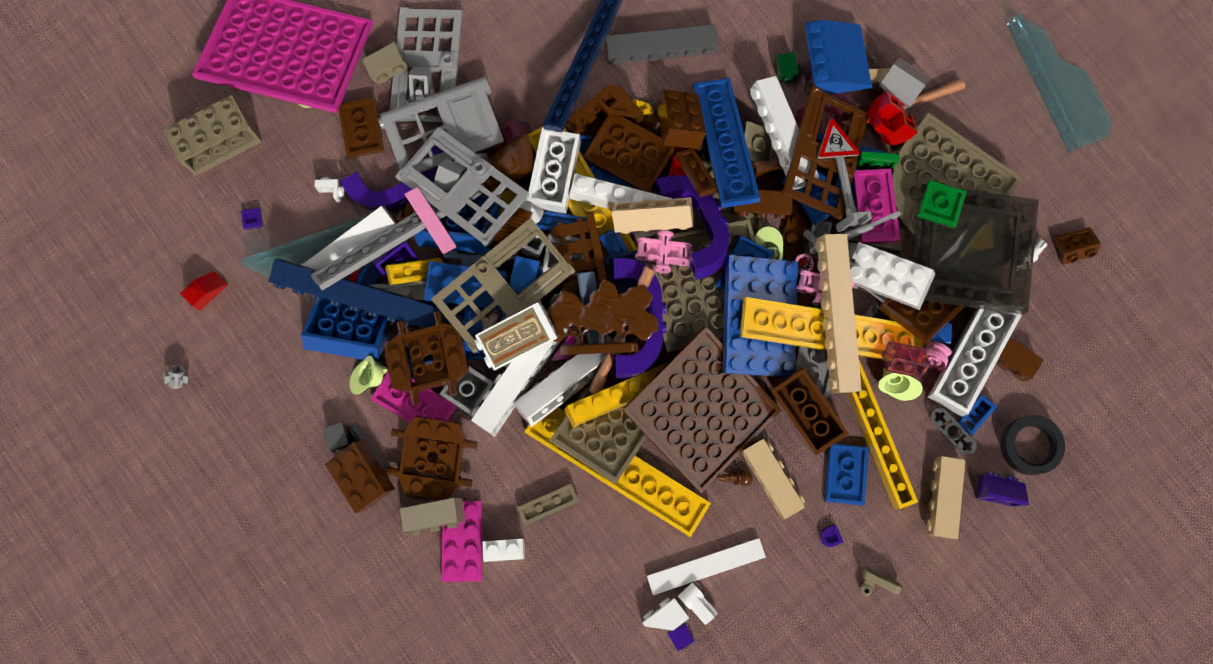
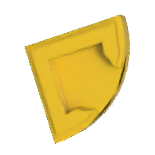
M633 100L643 111V116L654 111L650 104Z

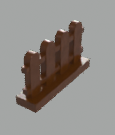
M594 213L586 214L587 220L582 221V218H577V222L563 225L562 221L557 222L558 226L551 229V235L555 239L561 238L562 244L557 245L555 248L565 258L566 262L575 269L576 272L573 274L586 271L592 272V270L597 269L598 276L595 277L597 288H599L601 282L604 279L607 280ZM590 232L591 238L586 239L585 233ZM580 234V241L566 243L565 237ZM589 251H594L595 257L590 258ZM584 253L585 259L570 262V255ZM572 274L568 276L569 282H565L562 285V291H568L577 296V293L580 292L578 280H574Z

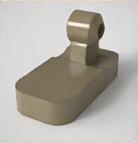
M864 567L861 573L865 580L860 589L865 596L872 594V588H874L875 584L897 595L900 594L903 588L899 582L868 567Z

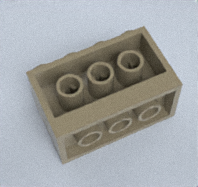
M233 95L163 130L179 162L194 176L262 142L246 111Z

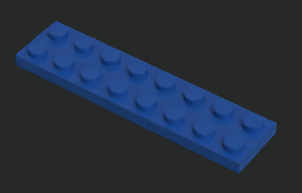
M730 78L694 83V93L698 94L706 129L705 140L715 183L718 187L717 191L721 208L760 202V195Z

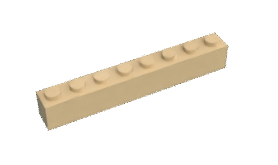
M825 234L817 238L816 251L819 257L817 267L820 271L821 280L819 288L822 291L821 308L824 312L823 328L826 334L825 348L828 355L826 365L829 369L830 377L828 386L831 389V394L859 392L862 389L847 234Z

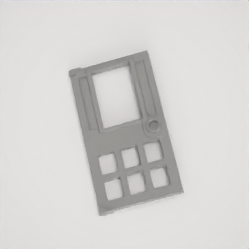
M401 7L399 9L396 44L402 50L409 68L401 74L393 76L390 110L409 103V73L413 66L431 67V71L441 72L440 92L456 87L463 17L462 10L409 9V7ZM407 18H419L418 31H406ZM425 18H436L435 31H423ZM442 18L454 19L452 32H441ZM406 37H417L415 51L404 50ZM423 37L434 38L433 51H422ZM440 38H452L451 51H439ZM439 111L437 116L418 115L421 123H443ZM414 115L395 122L417 123Z
M440 127L395 176L396 179L402 181L412 190L418 187L430 204L479 240L485 247L490 245L495 235L530 195L526 190ZM434 144L468 169L448 193L414 169ZM489 176H492L501 183L493 193L482 186ZM506 187L517 195L509 205L498 198ZM477 190H480L489 197L481 207L470 200ZM493 202H496L505 209L498 219H495L486 212ZM466 204L476 211L469 222L458 215ZM482 216L492 223V226L485 234L474 227Z

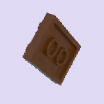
M375 98L342 103L339 107V115L347 158L385 152Z

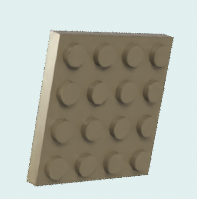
M593 380L590 381L577 401L594 394L589 391ZM604 384V386H603V388H602L601 391H603V390H605V389H607V388H609V387ZM622 406L572 428L566 416L551 437L550 442L614 484H617L647 437L621 410L624 407Z

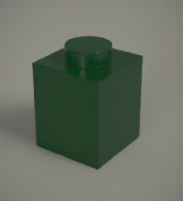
M795 52L777 54L775 69L779 82L791 83L796 80L799 72Z

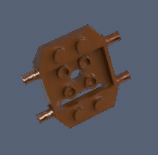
M441 311L433 313L435 326L407 333L405 322H397L398 335L384 346L391 387L395 390L409 393L412 406L420 404L418 393L433 387L448 385L449 395H457L456 383L469 370L463 338L453 325L443 322ZM406 346H409L415 382H412ZM432 355V363L426 365L424 363L425 357Z
M415 416L404 430L392 428L391 436L404 439L400 467L387 466L386 474L399 477L405 494L445 500L449 499L458 486L472 487L473 479H466L461 476L464 448L477 449L478 441L467 440L459 422ZM429 452H436L438 460L431 461L428 457ZM412 471L450 476V478L445 479L412 474Z

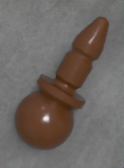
M735 471L734 474L717 476L721 481L734 482L735 485L740 484L741 486H749L753 480L752 474L748 471Z

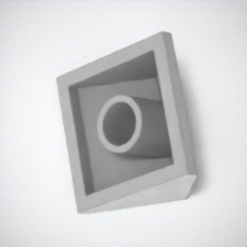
M899 58L878 87L883 91H889L909 108L931 78Z

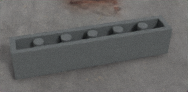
M716 24L606 36L608 64L620 65L623 62L639 63L642 60L657 61L660 58L675 59L679 56L693 57L697 54L712 55L718 49Z

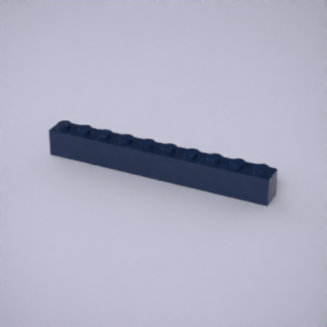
M279 258L274 259L268 282L274 283L273 287L279 289L288 287L292 289L293 293L304 295L305 292L311 294L313 299L322 301L325 298L330 300L331 304L337 306L342 304L349 305L348 309L360 312V309L368 311L367 314L370 316H386V320L397 323L398 320L404 321L405 326L416 328V326L427 328L436 324L433 313L440 311L436 305L346 278H342L326 289L321 290L311 274L318 270ZM458 312L455 316L462 323L464 314ZM442 313L443 322L452 325Z

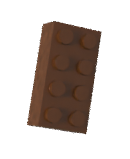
M802 366L769 388L815 455H818L849 434Z

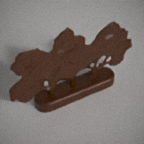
M606 279L601 282L598 290H594L590 294V302L586 305L575 294L563 291L557 297V300L548 307V317L558 334V338L553 341L560 342L567 335L577 340L573 345H562L561 355L639 352L638 343L626 342V337L629 334H635L641 340L647 341L653 332L658 331L657 317L645 311V308L650 305L653 295L648 292L645 286L641 285L630 287L627 292L620 296L617 293L616 285ZM574 324L578 328L579 334H576V331L572 332L569 325ZM628 325V331L624 332V327ZM584 326L585 329L583 332H581V327ZM564 328H567L569 333H565ZM591 329L597 330L599 333V343H584L583 334ZM617 331L620 342L604 343V336L606 334Z

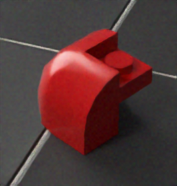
M886 90L872 103L867 113V121L881 135L883 143L887 145L903 144L918 133L913 115L908 116L907 112L903 109L904 103Z

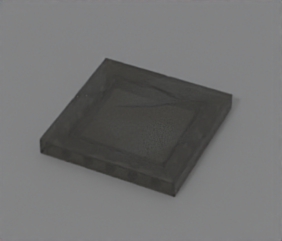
M922 184L918 194L911 262L930 268L935 272L924 301L1020 315L1028 313L1039 200L965 190L967 192L955 228H951L917 217L927 185Z

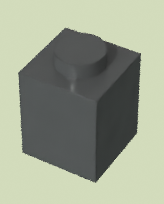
M341 422L323 428L329 451L338 454L352 444L346 424Z

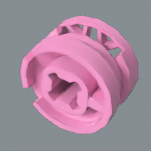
M929 342L920 358L921 361H924L926 367L930 369L934 367L937 368V371H942L946 369L948 360L952 357V351L942 343Z

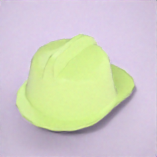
M763 227L755 235L756 243L775 252L772 259L783 260V238L781 233L773 227Z
M367 356L351 374L349 382L351 392L359 395L368 387L379 386L387 372V368L382 366L380 362L375 361L372 356Z
M902 367L883 368L882 378L878 384L882 392L903 401L913 400L922 393L921 383L909 376Z

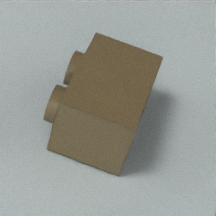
M395 42L362 59L370 78L377 85L386 82L389 78L401 74L409 68L402 50Z

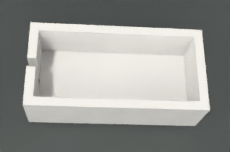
M859 242L852 257L855 262H850L851 282L856 286L920 310L935 276L934 270Z

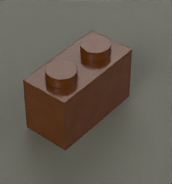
M1010 338L996 363L1001 369L1014 373V377L1018 380L1028 381L1033 379L1044 359Z

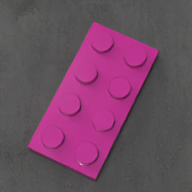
M891 169L855 170L853 187L857 211H871L872 219L868 222H875L897 212ZM898 218L887 220L874 226V229L860 234V243H899Z
M389 370L371 397V400L411 423L415 416L449 421L457 408L456 405L430 389L418 393L420 404L412 406L409 393L395 390L391 387Z
M463 501L465 522L459 523L457 528L447 529L446 526L442 527V582L482 581V501Z

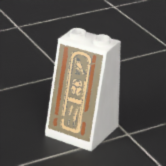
M539 301L476 334L477 339L474 341L479 350L483 349L486 355L484 360L487 366L496 370L557 339L558 334Z

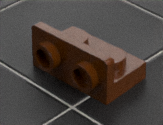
M1090 227L1056 236L1053 240V243L1062 255L1060 260L1062 265L1075 263L1086 258H1093L1098 254L1101 242Z

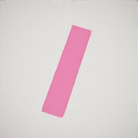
M417 187L405 193L408 201L441 252L445 254L456 248V245L419 188Z

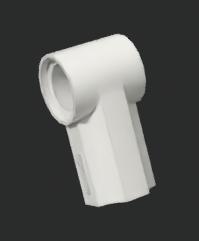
M693 583L678 595L680 600L705 625L718 614Z

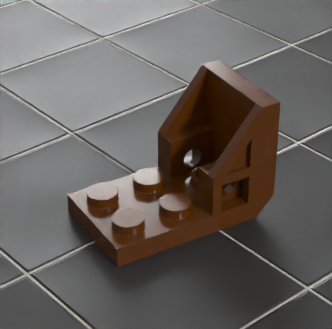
M607 85L568 118L566 130L569 133L581 135L587 125H592L598 120V116L605 122L609 115L622 116L641 127L643 125V111L618 85Z

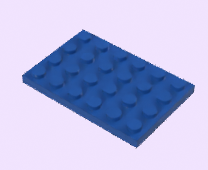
M736 255L726 256L723 373L787 377L796 370V346L740 337L743 300L745 297L797 305L798 262Z

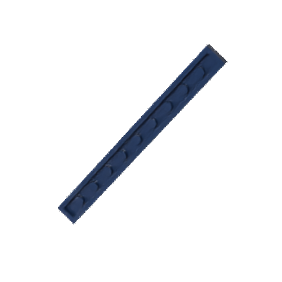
M601 0L543 123L545 130L562 133L623 0Z

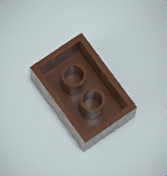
M662 89L656 107L663 145L700 149L706 135V129L698 94Z
M365 440L353 442L325 463V466L355 514L368 510L395 490V487Z

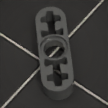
M937 407L933 409L930 415L931 420L961 453L965 455L974 453L976 442L944 408ZM937 411L945 413L943 417L946 421L952 420V422L945 425L944 429L941 427L944 423L940 419L935 420V413ZM952 425L959 428V433L956 436H950L947 432L948 428ZM963 433L966 436L962 438L967 443L970 441L972 442L970 445V450H968L967 448L963 450V443L960 440L958 441V443L955 442V440L959 439Z

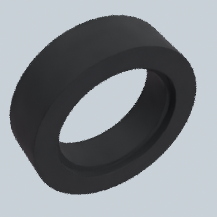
M1029 415L1014 420L1005 428L1001 436L1000 447L1003 458L1012 469L1025 475H1038L1050 472L1060 464L1065 453V440L1061 430L1054 422L1042 416ZM1030 426L1040 429L1049 440V454L1040 464L1027 463L1016 451L1015 439L1019 431L1024 427Z

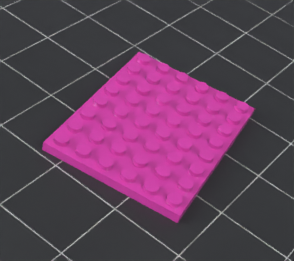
M227 0L192 75L196 79L337 113L372 29L373 21L292 0Z

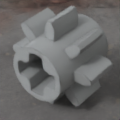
M180 365L170 366L169 370H164V384L173 389L181 388L183 383H188V370H184Z

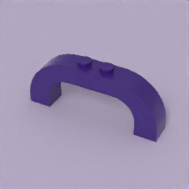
M435 144L431 148L433 156L444 152ZM438 167L421 174L434 183ZM357 172L340 180L350 198L357 205L369 211H375L381 206L390 211L398 207H405L407 203H410L405 193L412 189L403 182L385 191L376 192L365 187Z
M672 175L656 179L657 195L672 199L691 197L692 206L697 210L712 243L703 250L690 253L689 266L696 280L713 274L726 260L730 239L728 222L725 217H722L719 203L715 202L712 194L699 197L686 176Z
M614 258V282H631L638 285V280L645 265L632 259ZM655 274L647 288L648 292L653 295V298L646 311L657 317L658 331L652 333V336L647 339L645 346L638 353L615 357L616 378H630L642 374L655 363L660 354L663 333H667V323L663 321V314H666V302H662V290Z

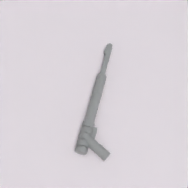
M897 211L875 222L870 221L843 234H847V240L874 229V226L898 218L901 212ZM806 230L803 236L814 244V246L809 248V251L815 256L818 254L816 251L817 237L809 230Z

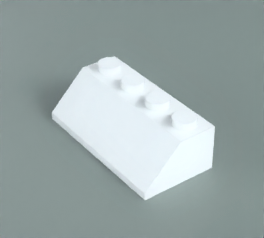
M542 128L528 192L530 195L527 197V202L547 211L566 214L581 143L580 134L563 131L561 133Z

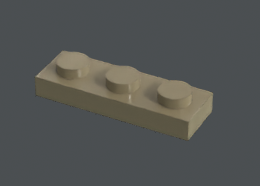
M569 484L521 505L517 509L524 526L574 505L579 500L572 484Z

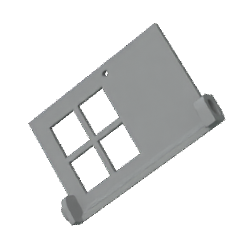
M485 76L380 114L381 118H378L379 124L382 129L385 128L400 169H403L409 162L403 145L421 138L426 143L427 136L432 135L438 129L424 132L418 113L435 107L438 108L444 124L440 128L446 130L449 135L472 152L477 153L505 143L487 95L491 94V90ZM414 115L421 134L401 140L395 122ZM430 149L428 151L430 157L421 160L414 169L422 173L438 167L446 158L451 161H455V159L445 152L433 156Z

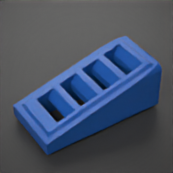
M980 393L969 414L962 416L957 422L968 434L973 436L998 406ZM983 402L989 408L985 410L979 403ZM978 408L984 413L983 416H980L974 409ZM970 413L973 414L976 418H978L979 421L975 422L972 418H970ZM964 420H968L974 427L970 428L964 423Z

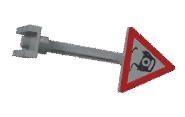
M831 118L828 122L817 158H835L846 205V218L836 225L837 232H842L849 226L852 230L864 225L872 219L871 211H857L844 157L858 156L860 151L835 120Z

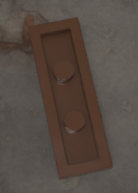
M692 148L676 152L678 163L699 197L717 193L718 187L696 151Z

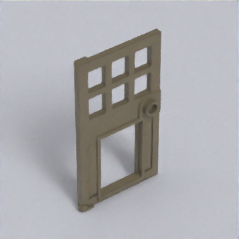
M530 218L432 297L431 300L475 354L479 350L474 341L475 339L468 332L471 326L481 319L490 328L493 325L485 315L497 305L507 315L503 319L505 320L535 304L576 271L566 262L532 218ZM538 235L558 262L519 294H516L496 268ZM474 275L482 284V287L471 296H468L461 285ZM457 290L465 301L451 311L443 300L453 291ZM487 290L495 301L483 311H480L473 300ZM469 304L477 316L463 326L455 315Z

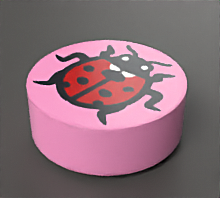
M801 254L794 260L798 262V273L801 270L811 271L814 266L812 257L807 254Z

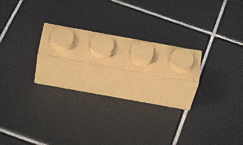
M691 197L614 203L612 209L615 233L627 234L631 231L648 232L650 230L667 231L673 228L684 230L693 227L694 218Z
M762 439L741 453L780 518L785 520L805 508L803 505L805 500L792 487L794 482L789 475L786 476L783 472L784 466L780 459H776L772 454L774 449L771 444Z
M941 456L936 458L933 463L935 478L931 482L933 498L929 502V511H931V519L927 522L929 536L958 539L965 470L964 459Z

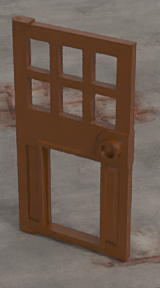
M811 86L781 195L841 220L843 219L846 207L842 187L839 189L830 184L833 172L839 174L835 158H817L821 143L816 142V137L825 103L827 102L852 114L847 136L860 151L867 124V112L823 92L822 89L816 86ZM858 156L844 157L850 187ZM801 157L811 162L808 174L798 170ZM817 165L827 169L825 181L814 177ZM796 176L806 180L803 193L793 189ZM812 184L822 188L820 201L809 196ZM828 191L839 196L836 208L826 204Z

